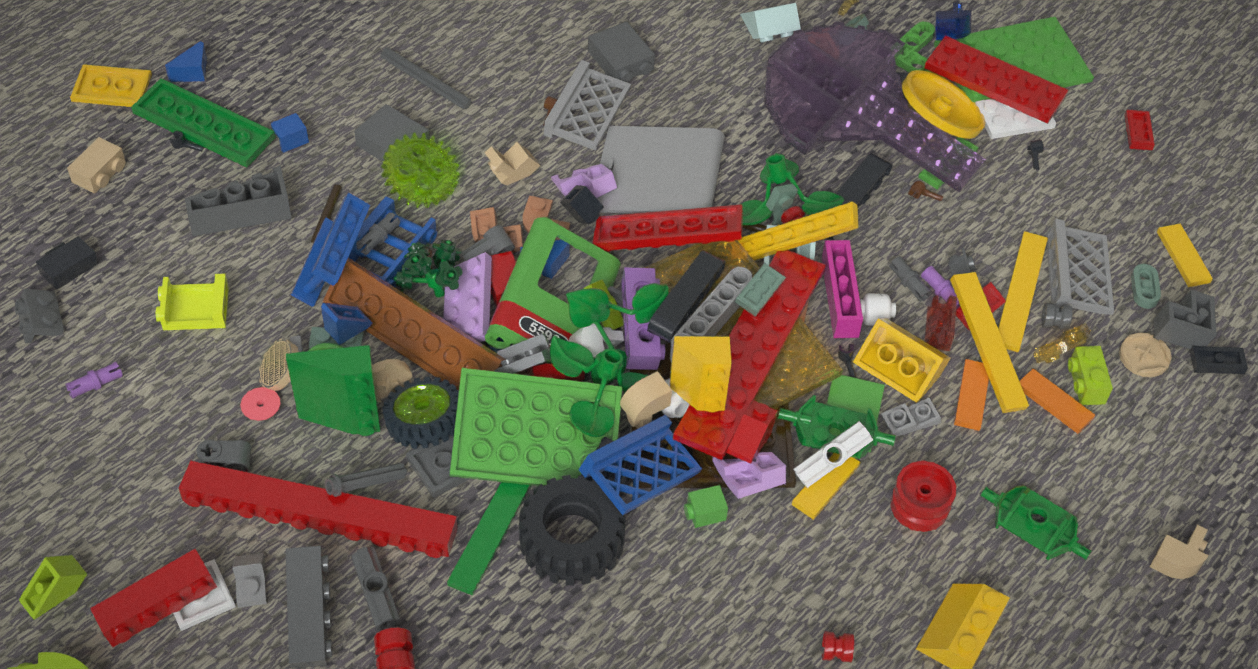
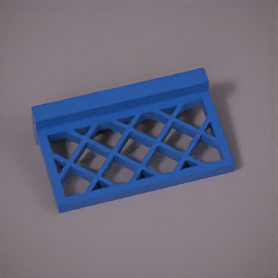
M666 415L588 454L579 468V471L585 478L590 475L622 515L695 476L702 470L680 442L673 440V433L669 429L672 422ZM666 439L672 446V451L661 448L660 441ZM641 451L654 453L653 461L641 458ZM659 455L672 458L671 466L659 463ZM677 460L685 462L690 470L686 471L677 468ZM622 461L635 463L634 471L621 468ZM640 465L652 468V476L640 473ZM658 470L670 473V481L659 479ZM601 472L615 473V482L605 479ZM621 475L634 479L633 487L621 484ZM639 481L652 484L651 491L638 489ZM619 491L632 494V502L626 504L619 496Z

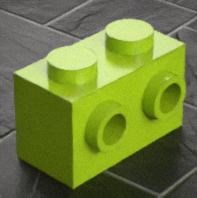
M1101 346L1075 347L1072 356L1068 359V370L1072 374L1074 391L1078 395L1079 403L1082 405L1106 404L1113 386Z

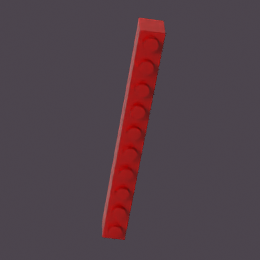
M191 460L179 485L182 500L192 507L204 505L220 513H225L228 510L237 512L244 518L261 517L269 523H289L294 528L304 530L306 527L313 528L324 535L341 534L352 541L365 539L380 547H385L387 544L398 546L404 552L417 550L425 552L426 555L432 558L449 557L458 529L457 516L343 492L340 496L335 497L329 495L324 488Z

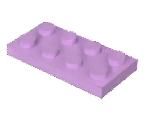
M486 252L456 265L461 267L463 271L462 275L459 276V287L456 290H450L449 287H445L443 319L480 343L486 341L485 335L490 322L492 257Z

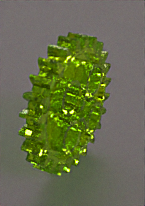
M414 132L411 139H409L405 134L402 141L395 139L394 144L389 145L388 152H385L383 156L385 161L382 162L381 168L385 170H383L381 176L388 178L384 185H392L390 194L398 192L397 200L400 201L406 198L407 206L411 201L415 202L416 208L421 203H424L426 208L430 206L431 202L438 205L440 199L446 201L448 195L453 194V188H456L458 184L457 179L460 173L456 170L459 164L452 163L456 155H448L451 148L443 149L444 141L441 140L435 143V136L427 140L425 133L422 134L421 138H418ZM413 152L419 153L422 157H416ZM433 166L440 168L441 172L436 171ZM399 169H404L409 174H403ZM419 183L426 184L428 189L421 187Z

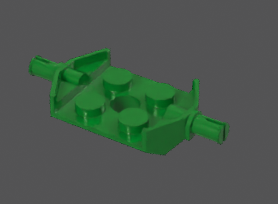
M815 395L799 411L796 410L795 412L780 408L778 419L794 422L793 426L796 427L798 440L803 446L821 449L824 444L831 442L837 437L832 435L828 431L829 429L836 428L843 433L858 421L867 429L873 441L851 457L861 459L866 456L874 445H877V442L894 445L896 435L883 433L878 430L876 420L870 408H868L867 414L815 402ZM831 447L827 450L828 452L839 454L836 447Z
M1024 485L1016 486L1006 493L1002 492L1000 495L987 486L983 490L981 497L987 499L996 507L995 528L998 529L999 526H1002L1047 554V560L1068 551H1072L1086 560L1092 550L1078 543L1077 517ZM1031 515H1041L1044 518V522L1034 521Z

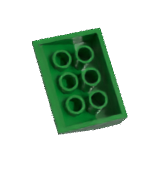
M370 345L286 353L298 418L353 435L370 436L374 432H380L378 401Z

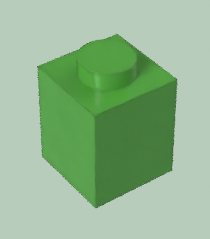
M720 485L688 492L687 504H684V512L687 520L693 521L695 528L726 521L728 506Z

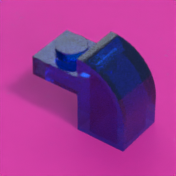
M953 3V11H936V40H942L945 35L952 39H960L970 35L972 10H963L962 3Z

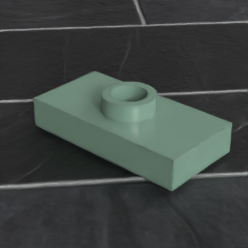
M764 263L737 296L735 303L756 317L786 277Z

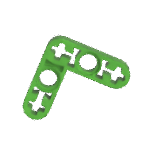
M925 21L917 23L890 48L889 60L909 73L915 70L931 72L924 68L927 58L918 54V52L932 40L935 32L934 25ZM906 42H914L917 45L910 46ZM912 64H919L922 68H915Z

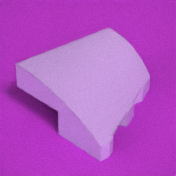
M602 164L591 166L587 169L574 170L572 177L562 180L558 175L551 177L564 196L576 185L586 186L596 198L617 188L613 172Z
M772 452L758 453L751 464L739 458L720 460L713 457V462L719 474L738 499L786 483V465Z

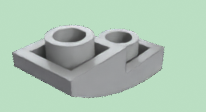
M930 398L909 407L903 403L881 413L891 434L896 436L941 423V417Z

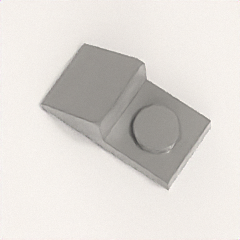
M264 553L235 556L233 572L236 578L238 608L267 604Z

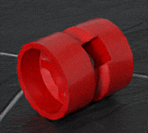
M388 628L374 636L375 655H379L376 659V669H415L414 655L411 653L413 651L412 634L409 630L405 628Z

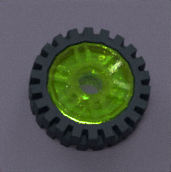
M420 377L414 378L415 383L411 384L409 380L403 382L404 387L398 385L395 387V392L391 391L388 394V399L384 401L383 415L389 435L396 443L401 442L402 446L408 447L410 444L411 448L417 449L419 444H421L424 449L429 448V443L437 446L439 445V440L445 443L449 440V435L454 437L459 390L456 389L454 384L450 385L448 380L441 381V378L435 377L432 381L431 377H424V381H420Z

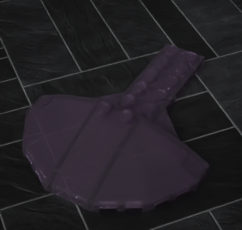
M839 21L834 22L832 26L828 27L815 26L813 30L803 32L800 29L796 30L768 58L765 75L764 104L783 140L804 155L816 149L824 141L882 140L959 193L986 160L908 108L907 101L903 98L900 76L896 73L895 59L901 53L906 43L886 30L879 29L878 32L865 30V26L858 25L857 28L844 26V22Z

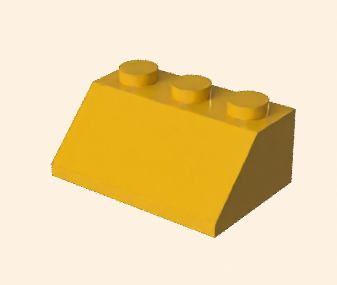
M878 318L853 363L918 403L941 376L951 358L889 319Z
M674 336L670 388L697 411H725L731 370L730 337Z
M952 584L916 650L951 669H973L1002 616L1010 597L985 584Z

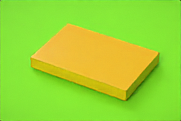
M83 64L70 96L71 102L131 107L146 93L152 72L151 70Z

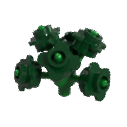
M441 240L439 244L433 243L432 247L436 249V252L432 259L438 269L431 270L432 259L427 257L430 255L427 249L430 244L412 243L407 249L409 253L404 255L405 259L408 257L409 259L402 264V270L397 271L394 277L396 286L401 287V292L403 293L404 289L411 290L412 282L427 283L429 288H433L436 298L445 295L443 287L456 290L459 287V276L462 275L463 271L461 267L455 265V262L459 261L460 256L458 254H461L462 250L456 248V244L450 240ZM423 275H425V278H423V277H412V276H423Z

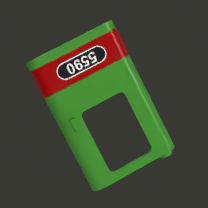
M536 218L485 335L486 342L492 347L505 349L511 344L515 345L544 333L549 345H551L553 336L569 341L572 334L580 329L570 320L569 304L538 286L539 278L557 237L597 259L598 263L590 284L603 279L607 289L610 286L613 287L621 266L620 261L610 253L553 222L550 218ZM500 337L504 342L497 341L496 339ZM551 359L545 361L546 363L552 364Z

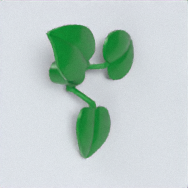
M775 153L766 159V165L760 173L761 181L767 184L765 200L763 202L749 200L740 204L743 206V225L759 224L771 216L773 211L769 210L766 203L770 197L772 183L781 184L786 180H790L798 189L797 193L800 199L805 202L802 205V210L808 215L840 206L844 202V198L827 191L813 192L809 198L805 197L793 178L798 174L799 166L795 162L785 159L784 155Z
M657 283L648 284L640 288L633 297V309H626L612 304L607 293L601 289L590 288L569 292L566 294L569 304L570 320L578 328L595 324L608 349H614L613 344L600 322L607 320L610 316L609 309L612 308L629 315L635 314V319L638 323H648L668 296L669 288L667 284ZM617 349L623 356L621 363L623 364L621 370L623 373L626 368L627 355L623 350ZM602 352L598 353L596 357H601ZM595 367L591 370L593 383L601 384L602 379L598 376ZM617 375L615 378L608 380L606 385L616 380Z
M556 336L552 338L550 358L553 366L560 373L570 377H577L582 371L589 373L596 367L597 374L602 381L594 404L588 401H578L572 405L569 416L573 425L583 434H587L590 437L606 435L614 424L613 412L607 407L599 406L607 381L615 378L617 375V384L622 387V391L625 394L632 385L648 375L633 372L622 374L623 364L621 363L623 356L615 349H605L601 357L597 356L594 361L592 353L584 346L562 340Z

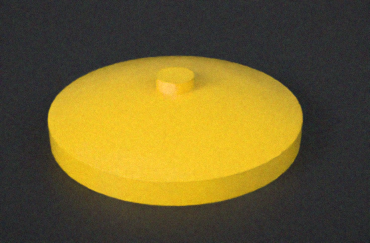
M915 70L911 71L902 82L903 93L911 106L922 117L939 129L960 138L971 139L977 137L985 127V118L976 103L972 102L964 91L950 81L931 72Z

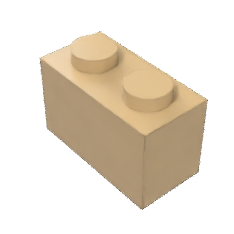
M98 137L67 169L72 183L96 193L100 188L107 186L109 179L116 172L123 170L126 161L121 147Z

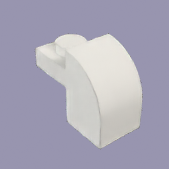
M595 324L580 328L569 339V342H574L587 348L592 353L593 358L598 353L608 349ZM609 327L603 328L614 348L624 341L623 331H615Z

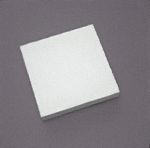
M215 559L204 564L216 583L217 588L210 591L206 596L187 604L180 611L173 613L181 631L236 607Z

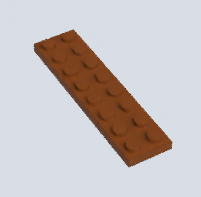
M350 258L347 259L338 282L334 286L330 284L323 303L358 307L372 322L371 326L365 329L367 332L435 377L441 378V381L448 380L450 385L454 384L457 390H459L462 368L495 372V369L502 367L501 361L506 360Z

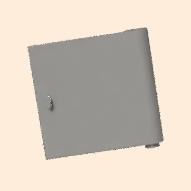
M609 126L600 164L612 170L617 188L597 198L604 206L600 212L635 214L712 207L725 139L724 134L714 128Z

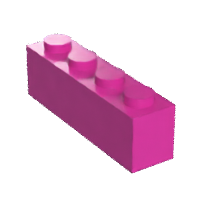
M827 240L824 244L821 260L822 264L826 265L824 280L833 338H859L863 316L850 240Z

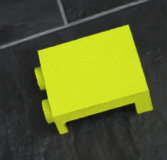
M215 274V280L212 284L172 285L169 277H163L162 286L158 287V299L161 302L160 306L156 307V320L161 322L163 330L226 328L229 291L226 274Z

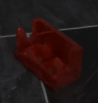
M936 295L933 297L930 307H927L925 342L937 350L950 351L955 333L957 296L950 295L947 303L941 304L938 303L939 296Z

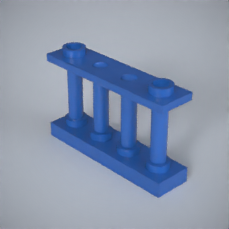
M348 193L343 199L334 222L328 218L324 219L292 290L291 295L314 307L324 283L327 282L334 286L338 282L370 205Z
M385 197L363 222L348 258L356 262L359 257L365 256L388 267L389 269L382 277L377 274L375 275L396 288L394 277L397 271L402 270V264L409 259V257L404 258V255L409 253L407 249L412 243L432 244L438 234L436 231V220L431 217L424 227L396 215L394 200ZM388 213L395 214L390 223L398 217L400 220L399 227L416 234L410 243L391 234L387 235L388 238L384 243L403 251L396 260L374 249L365 255L361 251L367 245L365 244L360 250L356 246V243L369 232V228L374 224H378Z

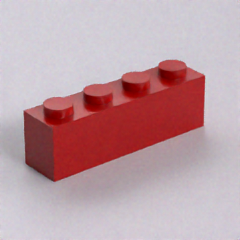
M193 549L91 607L90 610L103 635L111 646L115 647L120 643L128 641L142 630L154 626L168 615L180 611L194 600L206 596L210 591L217 588V585L197 550Z

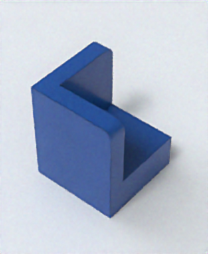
M297 113L271 123L273 131L279 138L283 153L309 143L307 128Z

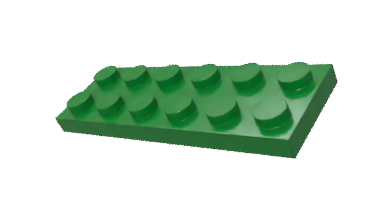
M162 78L131 106L133 114L171 132L180 131L185 139L246 168L276 138L273 130Z

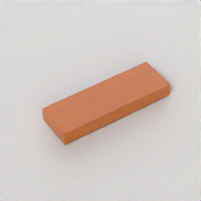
M965 360L954 425L978 431H980L989 381L982 362Z
M1032 369L1019 381L1025 395L1077 434L1095 417L1094 413L1035 369Z

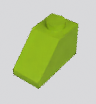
M73 555L45 557L19 601L33 620L75 594L87 573Z

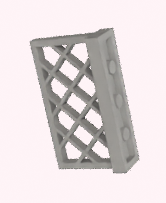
M581 60L545 120L544 136L553 138L556 135L596 151L627 96L631 84L589 68V62ZM593 78L599 80L601 84L591 86L589 80ZM617 87L623 90L622 92L612 94L610 88ZM605 90L607 96L597 97L595 92ZM590 93L592 99L582 101L580 95ZM611 101L613 107L603 109L601 103ZM596 105L599 111L589 113L586 107ZM581 108L583 115L573 117L571 111ZM602 116L605 122L595 125L592 119ZM587 120L590 126L580 129L577 122ZM572 124L575 130L568 132L561 128L562 126ZM593 132L596 138L592 141L584 138L583 134Z
M1055 219L1046 232V237L1048 238L1047 254L1051 303L1059 308L1062 305H1068L1074 309L1112 315L1114 313L1107 236L1065 227L1064 220ZM1066 236L1073 237L1078 243L1073 245ZM1088 241L1100 242L1101 248L1096 250ZM1083 246L1091 255L1085 257L1078 248ZM1072 253L1080 262L1075 264L1068 258V255ZM1096 258L1102 263V267L1098 269L1090 260ZM1082 265L1086 266L1092 274L1087 276L1079 267ZM1074 272L1082 281L1076 283L1070 277V273ZM1098 277L1104 282V286L1100 288L1091 279ZM1086 284L1094 293L1092 295L1087 294L1081 286ZM1075 291L1083 301L1073 300L1071 293ZM1099 296L1106 302V306L1099 305L1094 298Z

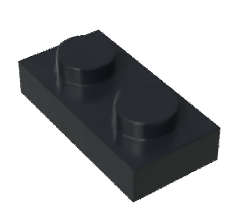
M1193 346L1190 350L1194 373L1245 374L1248 369L1243 348Z

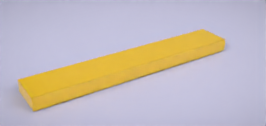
M854 202L843 204L744 236L742 240L728 242V264L738 266L776 254L777 251H786L857 229V204Z
M1025 231L1022 236L998 327L1006 349L1019 352L1048 239L1047 237Z
M976 272L953 275L950 281L1002 412L1009 413L1027 409L1029 407L1028 401Z

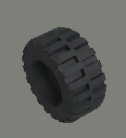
M565 475L560 480L552 478L547 480V485L543 486L540 484L533 489L534 495L529 494L519 514V541L521 553L523 556L525 555L528 566L532 568L536 565V574L542 578L547 574L550 576V582L558 584L560 579L566 580V586H574V581L581 580L582 585L591 583L592 576L599 580L605 576V568L611 571L616 566V559H620L623 552L626 517L625 514L622 515L594 479L591 482L587 480V477L585 478L578 475V478H571L570 475ZM577 515L590 520L597 527L598 532L585 542L568 544L554 539L546 531V528L559 517Z

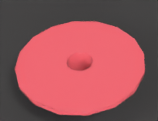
M260 387L248 391L243 396L240 405L241 411L246 417L251 420L261 421L274 416L278 412L281 403L280 397L275 391Z

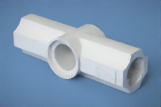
M858 421L831 442L824 444L820 450L797 465L793 470L801 482L808 488L834 468L842 465L849 457L865 447L873 439L867 429ZM831 447H836L840 454L839 459L835 462H830L826 457L827 450Z

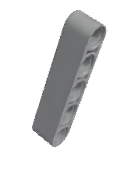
M744 267L733 268L674 336L714 337L740 307V305L735 303V300L752 279L751 272ZM673 336V338H672V340H671V349H670V360H671V363H672V353H673L674 336Z

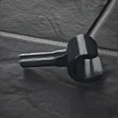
M180 131L173 132L175 139H169L172 146L176 149L186 147L201 152L204 149L203 146L185 140Z
M1041 139L1031 141L1027 150H1031L1028 152L1032 157L1034 170H1039L1038 153H1042L1044 150Z
M849 344L848 351H844L841 345H839L838 358L845 362L849 376L857 378L852 362L854 346Z

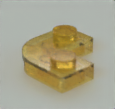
M1085 323L1065 331L1060 339L1037 347L1033 353L1036 362L1039 363L1044 360L1045 363L1053 362L1060 358L1059 354L1086 343L1090 334L1087 324Z

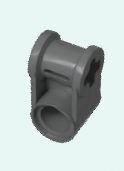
M205 440L197 446L196 452L200 463L208 464L210 462V465L249 472L252 447L248 442L243 440Z

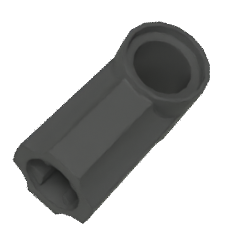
M497 225L486 231L483 239L462 251V254L467 261L485 252L491 256L513 251L515 245L503 226Z

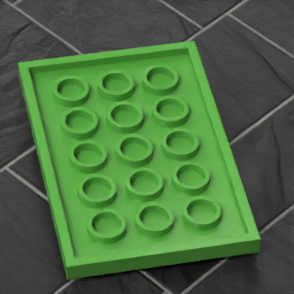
M1056 17L950 37L1063 88L1089 83L1094 78ZM942 39L935 40V48L939 45ZM956 83L958 88L964 91L972 102L991 99Z
M462 368L449 476L533 486L540 484L545 486L547 485V480L552 478L560 480L565 475H570L571 478H578V475H581L579 471L580 466L588 454L596 451L601 443V439L604 437L612 441L618 439L622 387L605 385L599 406L607 407L613 412L614 424L606 435L590 437L587 434H583L573 425L569 414L572 405L578 401H588L594 404L600 384Z

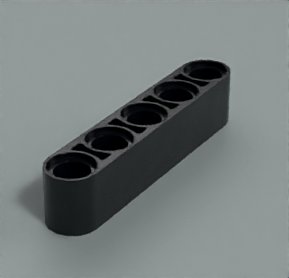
M870 153L836 192L837 195L844 198V202L841 205L854 202L857 204V208H859L861 204H865L872 196L870 193L873 190H877L883 183L882 179L885 175L888 176L890 174L893 164Z
M702 250L653 314L647 331L671 343L673 336L692 316L717 282L724 270L726 261Z

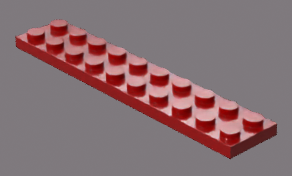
M789 250L776 252L769 266L786 277L784 282L756 317L744 309L729 335L731 370L725 411H697L689 405L673 433V440L723 460L743 414L753 400L755 401L825 272V264Z

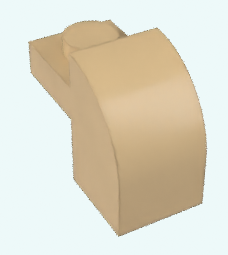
M518 142L504 155L492 146L485 152L490 160L488 162L490 169L504 185L512 184L530 176L541 166L531 152Z
M657 371L632 385L623 395L620 406L626 412L629 423L639 429L652 421L653 414L670 406L672 390Z
M1197 525L1187 544L1166 535L1150 567L1172 578L1185 579L1194 576L1209 556L1203 553L1208 543L1203 539L1208 530Z

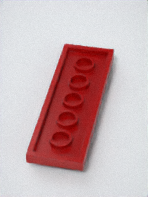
M946 35L927 59L924 67L931 72L1047 124L1068 93V89Z
M730 205L599 216L596 220L592 244L606 252L619 249L634 250L644 247L659 248L668 245L683 246L693 243L708 244L718 241L733 242L735 240H742L743 206Z

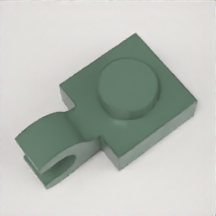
M793 184L774 187L766 203L769 210L773 211L771 216H774V221L771 225L777 226L782 224L780 219L783 210L793 204V199L798 192V189Z

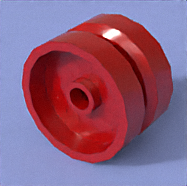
M917 461L908 464L902 468L897 476L895 488L892 492L890 507L894 517L903 526L914 531L927 532L936 530L945 523L949 516L951 506L956 497V483L953 476L944 467L934 462Z

